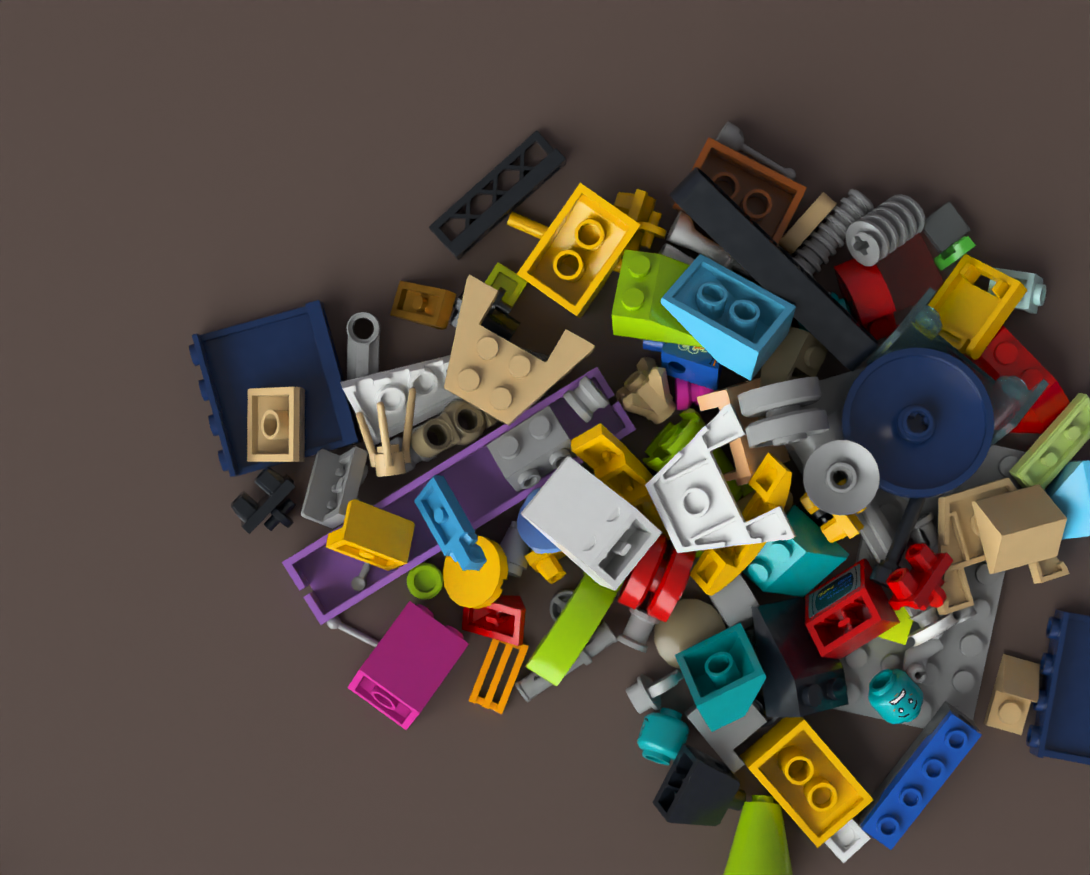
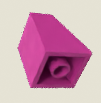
M409 601L358 670L348 689L407 730L431 699L469 643L463 640V635L457 629L449 625L444 626L434 619V614L427 607L421 604L415 605Z

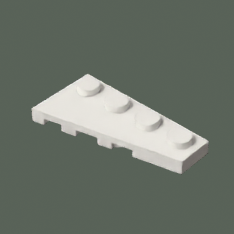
M451 355L340 382L355 413H363L374 445L381 443L377 411L378 402L384 403L389 438L404 431L410 388L416 389L413 426L443 412L444 408L452 401L461 399L444 389Z

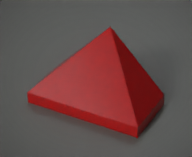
M500 595L490 606L480 609L464 607L462 630L516 646L523 645L526 608L520 596Z

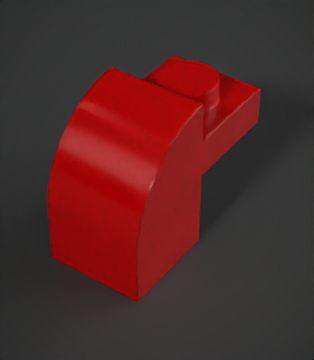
M851 259L834 266L841 295L847 299L853 317L876 340L898 332L893 314L896 308L888 286L877 265L864 266L855 259Z

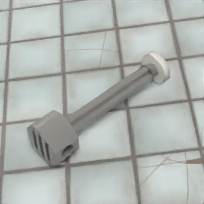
M843 408L827 416L830 430L807 437L805 440L785 445L802 476L808 458L818 447L830 441L843 440L841 430ZM837 471L833 475V480L836 484L844 478L847 480V475L843 471ZM873 498L864 511L855 514L864 525L860 533L879 564L881 559L885 560L895 533ZM904 551L899 566L907 568L910 572L912 566L906 560V551ZM904 606L910 616L909 619L918 622L920 628L907 636L915 639L913 647L930 639L942 637L944 631L961 620H956L953 617V612L939 616L937 607L928 606L923 611Z

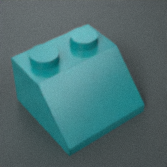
M794 505L785 514L796 537L790 540L766 542L761 551L742 572L763 592L804 597L845 561L850 554L836 541L830 543L822 533L821 528Z
M741 622L675 654L695 705L711 732L744 717L767 678Z

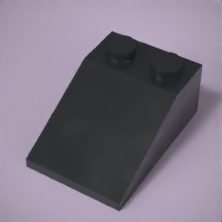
M805 596L751 607L758 659L767 677L762 685L766 716L803 717L848 705L847 685L842 663L839 659L821 657L805 625Z

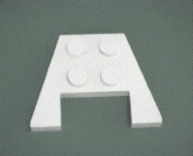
M732 404L724 406L645 485L677 553L790 540L796 537L782 506L746 522L717 464L712 451L746 435L745 429Z

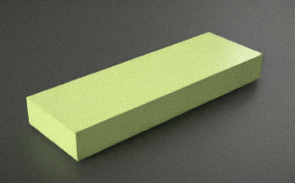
M1078 393L1011 468L1009 473L1022 488L1040 484L1045 490L1090 439V398L1088 395Z

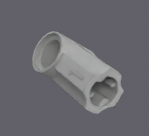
M356 313L351 316L346 327L348 334L347 380L379 373L380 321L371 313ZM361 318H368L374 325V332L367 339L359 338L354 331L355 323Z

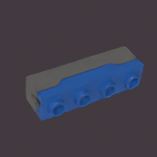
M945 701L872 794L873 801L857 814L861 829L892 850L982 736L976 723Z

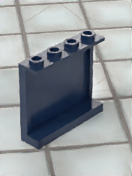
M316 300L306 303L304 307L206 334L192 335L194 344L189 345L190 355L195 366L200 365L203 379L199 380V388L203 400L210 401L213 412L212 415H208L210 428L213 436L219 435L223 449L218 451V457L222 470L224 472L229 470L230 477L259 471L267 466L273 467L288 463L247 462L248 389L301 387L305 389V458L316 455L321 449L331 451L361 442L351 403L340 383L345 380L322 301Z
M1055 609L1054 617L1051 616L1047 623L1046 637L1050 638L1048 653L1044 652L1040 661V674H1043L1042 686L1039 689L1038 702H1033V709L1037 710L1035 724H1031L1028 728L1026 744L1030 747L1029 752L1040 758L1045 756L1090 765V616Z

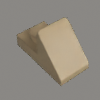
M1003 654L983 724L1022 735L1031 701L1037 703L1039 699L1040 664Z

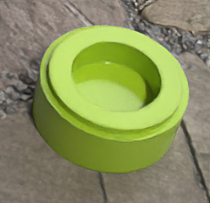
M420 563L412 568L407 576L409 591L419 599L435 597L441 591L444 583L441 570L432 563Z

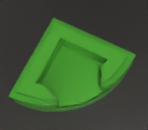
M963 236L936 256L933 263L942 271L976 245L969 236Z

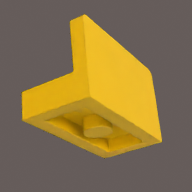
M353 499L348 502L343 527L328 533L326 548L390 571L408 563L415 524L413 521Z

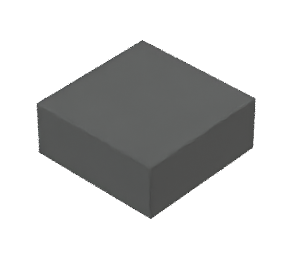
M948 201L925 219V226L922 231L937 251L941 253L971 231V229Z

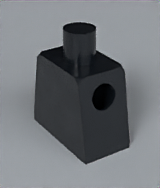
M683 743L652 803L669 823L717 826L721 823L728 809L740 811L743 808L744 802H746V793L743 789H739L740 780L728 766Z

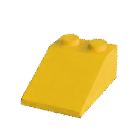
M579 183L517 275L581 319L624 254V250L627 249L641 227V224L582 183Z
M784 717L740 755L748 769L817 848L873 801V798L803 717Z

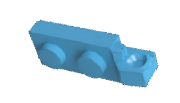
M434 475L414 502L444 556H451L455 562L458 561L463 571H479L487 562L482 548L476 544L478 537L475 534V530L444 476Z

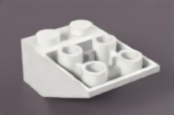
M570 456L564 459L520 513L595 582L615 591L662 533L639 510Z

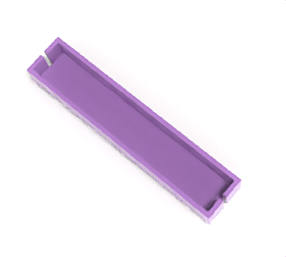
M595 367L529 408L510 426L506 424L500 426L373 505L414 522L415 527L407 564L390 571L371 565L365 578L367 581L366 587L361 591H355L351 586L353 578L359 576L365 562L326 548L328 534L283 561L282 564L299 591L309 585L313 589V592L303 598L320 625L441 551L414 502L434 475L444 476L475 530L527 498L533 490L542 487L556 469L543 476L535 486L516 492L505 479L486 446L548 405L571 440L600 423L619 440L636 430L619 401L612 406L608 404L605 408H598L593 413V418L586 423L563 397L568 390L574 391L579 386L580 380L587 376L607 400L612 398L614 393L598 367ZM577 455L572 458L579 464L584 462ZM343 525L339 526L338 528L334 529L333 531L342 528Z

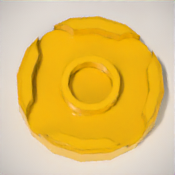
M477 536L478 541L476 544L482 548L487 562L479 571H463L458 561L455 562L451 556H446L442 573L444 587L450 599L459 606L474 609L490 606L500 597L503 591L501 589L503 579L507 580V557L501 545L483 536Z

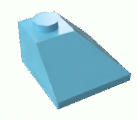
M1072 460L1068 462L1045 490L1067 517L1062 540L1090 536V460Z

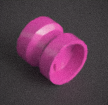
M675 378L676 410H687L691 407L692 403L695 406H699L697 397L714 390Z

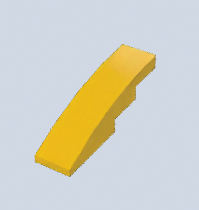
M601 423L571 440L572 452L594 469L595 477L639 510L667 536V541L670 540V536L645 486L653 476L631 451Z

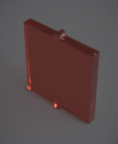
M920 233L906 241L905 244L897 247L895 251L890 254L888 253V256L876 263L892 296L896 308L893 314L913 304H923V299L936 294L944 283Z

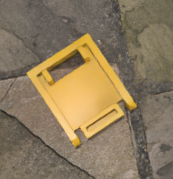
M964 254L916 322V326L923 332H927L932 337L963 354L966 353L968 357L976 360L981 356L1027 292V289L1020 281ZM980 275L997 282L992 288L996 296L974 285Z

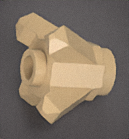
M643 357L636 365L638 371L631 374L625 381L624 387L617 391V402L619 401L623 405L625 411L644 416L654 424H660L672 415L676 409V404L672 400L673 396L669 391L666 368L657 367L653 358Z

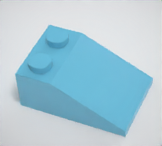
M699 254L661 298V304L718 363L750 381L788 335L796 308L793 304L702 254Z

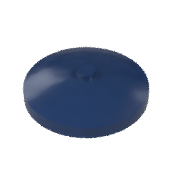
M906 348L890 352L876 359L855 379L844 401L841 430L843 440L853 441L862 445L874 457L880 474L878 488L901 497L928 498L955 489L978 470L986 458L992 443L994 414L986 388L967 365L942 351L928 348Z

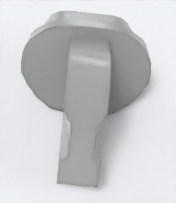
M676 669L653 682L651 678L641 674L637 677V683L626 688V693L639 714L650 708L658 710L661 708V694L677 685L684 676L680 669Z

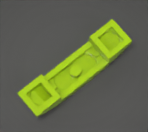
M584 572L583 578L549 633L544 635L525 667L554 686H558L597 629L623 582L615 591L599 585Z

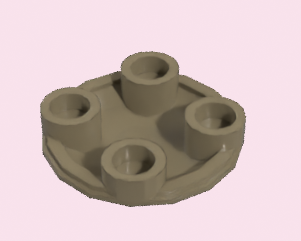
M682 599L676 603L667 622L660 621L659 624H655L654 642L659 655L669 665L680 669L675 654L726 630L721 615L710 604L699 599Z

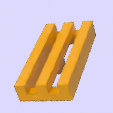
M492 639L468 701L503 714L529 645L523 643V645L516 646ZM501 642L506 644L486 697L478 696L497 646ZM514 647L519 649L500 701L496 703L492 699Z

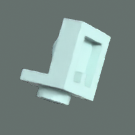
M995 268L1020 281L1027 289V292L1015 309L1037 314L1038 306H1042L1046 298V285L1043 284V278L1035 273ZM990 279L988 293L996 296L992 288L997 282Z

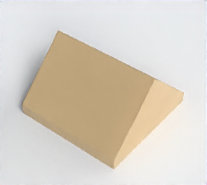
M274 387L248 389L247 462H305L304 388Z
M1040 484L972 501L989 574L1058 556L1067 517Z

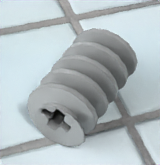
M902 194L894 195L851 224L846 232V243L852 257L864 266H873L878 263L879 260L888 256V253L890 254L895 251L897 247L905 244L906 241L923 230L925 226L923 209L911 197Z

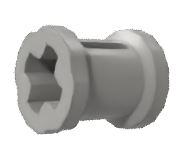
M638 607L636 609L630 608L631 616L624 632L618 634L616 639L631 648L646 653L648 649L646 645L654 625L659 624L660 620L648 616L647 611Z

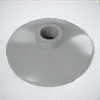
M834 440L818 447L808 458L803 472L804 488L813 504L826 513L839 516L854 514L868 506L877 493L880 481L878 465L872 454L862 445L849 440ZM843 471L846 473L847 481L844 485H837L834 482L833 475L835 472Z

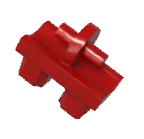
M926 543L913 544L905 553L906 560L912 566L910 572L907 568H899L892 572L886 580V583L894 593L888 602L894 611L900 610L903 606L925 611L928 606L941 607L947 599L945 591L941 588L944 584L942 577L953 562V559L947 552L934 553Z

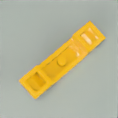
M769 452L748 482L756 492L742 512L746 522L779 506H782L784 510L789 495L792 472ZM766 542L704 550L693 567L690 576L706 594L712 596L742 573L761 551Z

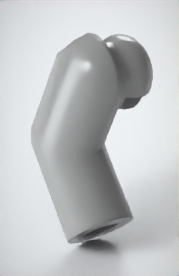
M939 638L930 639L918 646H911L906 650L902 670L908 674L915 684H921L927 678L928 658L944 649Z

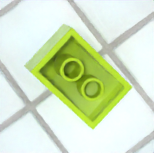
M625 249L611 314L613 335L703 347L661 304V298L690 265L662 254Z

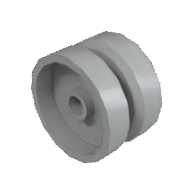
M818 377L783 381L737 395L742 416L748 418L766 416L764 419L750 423L745 428L749 448L786 445L830 430L826 410L821 408L801 410V407L816 403L822 397Z

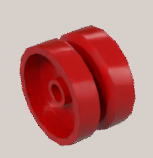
M661 533L625 578L617 602L636 609L643 603L648 591H651L652 593L647 604L648 616L662 622H667L688 583L691 574L690 570L697 551L677 553L673 545L666 560L662 559L668 542L667 536Z

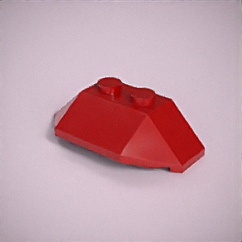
M1003 325L981 356L976 360L946 344V353L967 365L986 388L993 407L994 429L999 433L1043 434L1070 403L1058 381Z

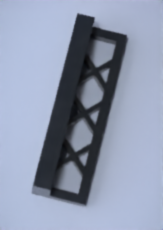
M536 130L432 223L429 229L454 257L459 260L566 164V158L557 148L553 149ZM537 143L548 156L535 167L524 166L525 152ZM520 157V166L511 165ZM503 171H520L519 182L509 191L497 190L498 176ZM493 181V190H483ZM477 195H493L492 206L482 215H470L471 200ZM466 205V214H456ZM450 219H466L465 230L452 242L440 229Z

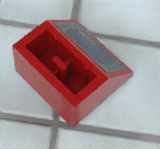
M866 558L858 561L805 595V625L821 657L842 659L900 623L896 613L888 603L889 600L882 587L869 580L873 569Z

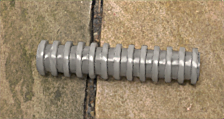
M850 189L847 193L849 197H843L840 200L841 206H835L832 209L833 215L828 214L825 217L826 222L824 224L820 223L817 226L818 231H812L809 235L811 239L803 241V248H797L794 251L795 257L793 259L812 277L814 272L819 273L821 271V264L826 265L829 262L828 256H834L837 253L835 249L837 247L841 248L844 245L843 240L846 239V232L849 226L874 209L872 202L858 190Z

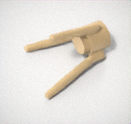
M415 388L409 389L401 451L399 450V444H390L383 402L377 403L382 446H377V451L363 413L358 412L356 414L369 453L370 467L376 468L377 477L406 473L405 464L411 463L410 444L415 410Z

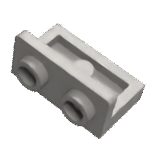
M549 405L486 445L505 479L516 492L535 486L543 476L557 469L567 456L571 458L576 456L572 452L571 439Z
M355 446L339 456L325 449L319 450L314 461L301 516L332 529L343 524L348 502L353 499L359 500L357 498L359 487L364 482L368 473V466L365 465L368 451Z

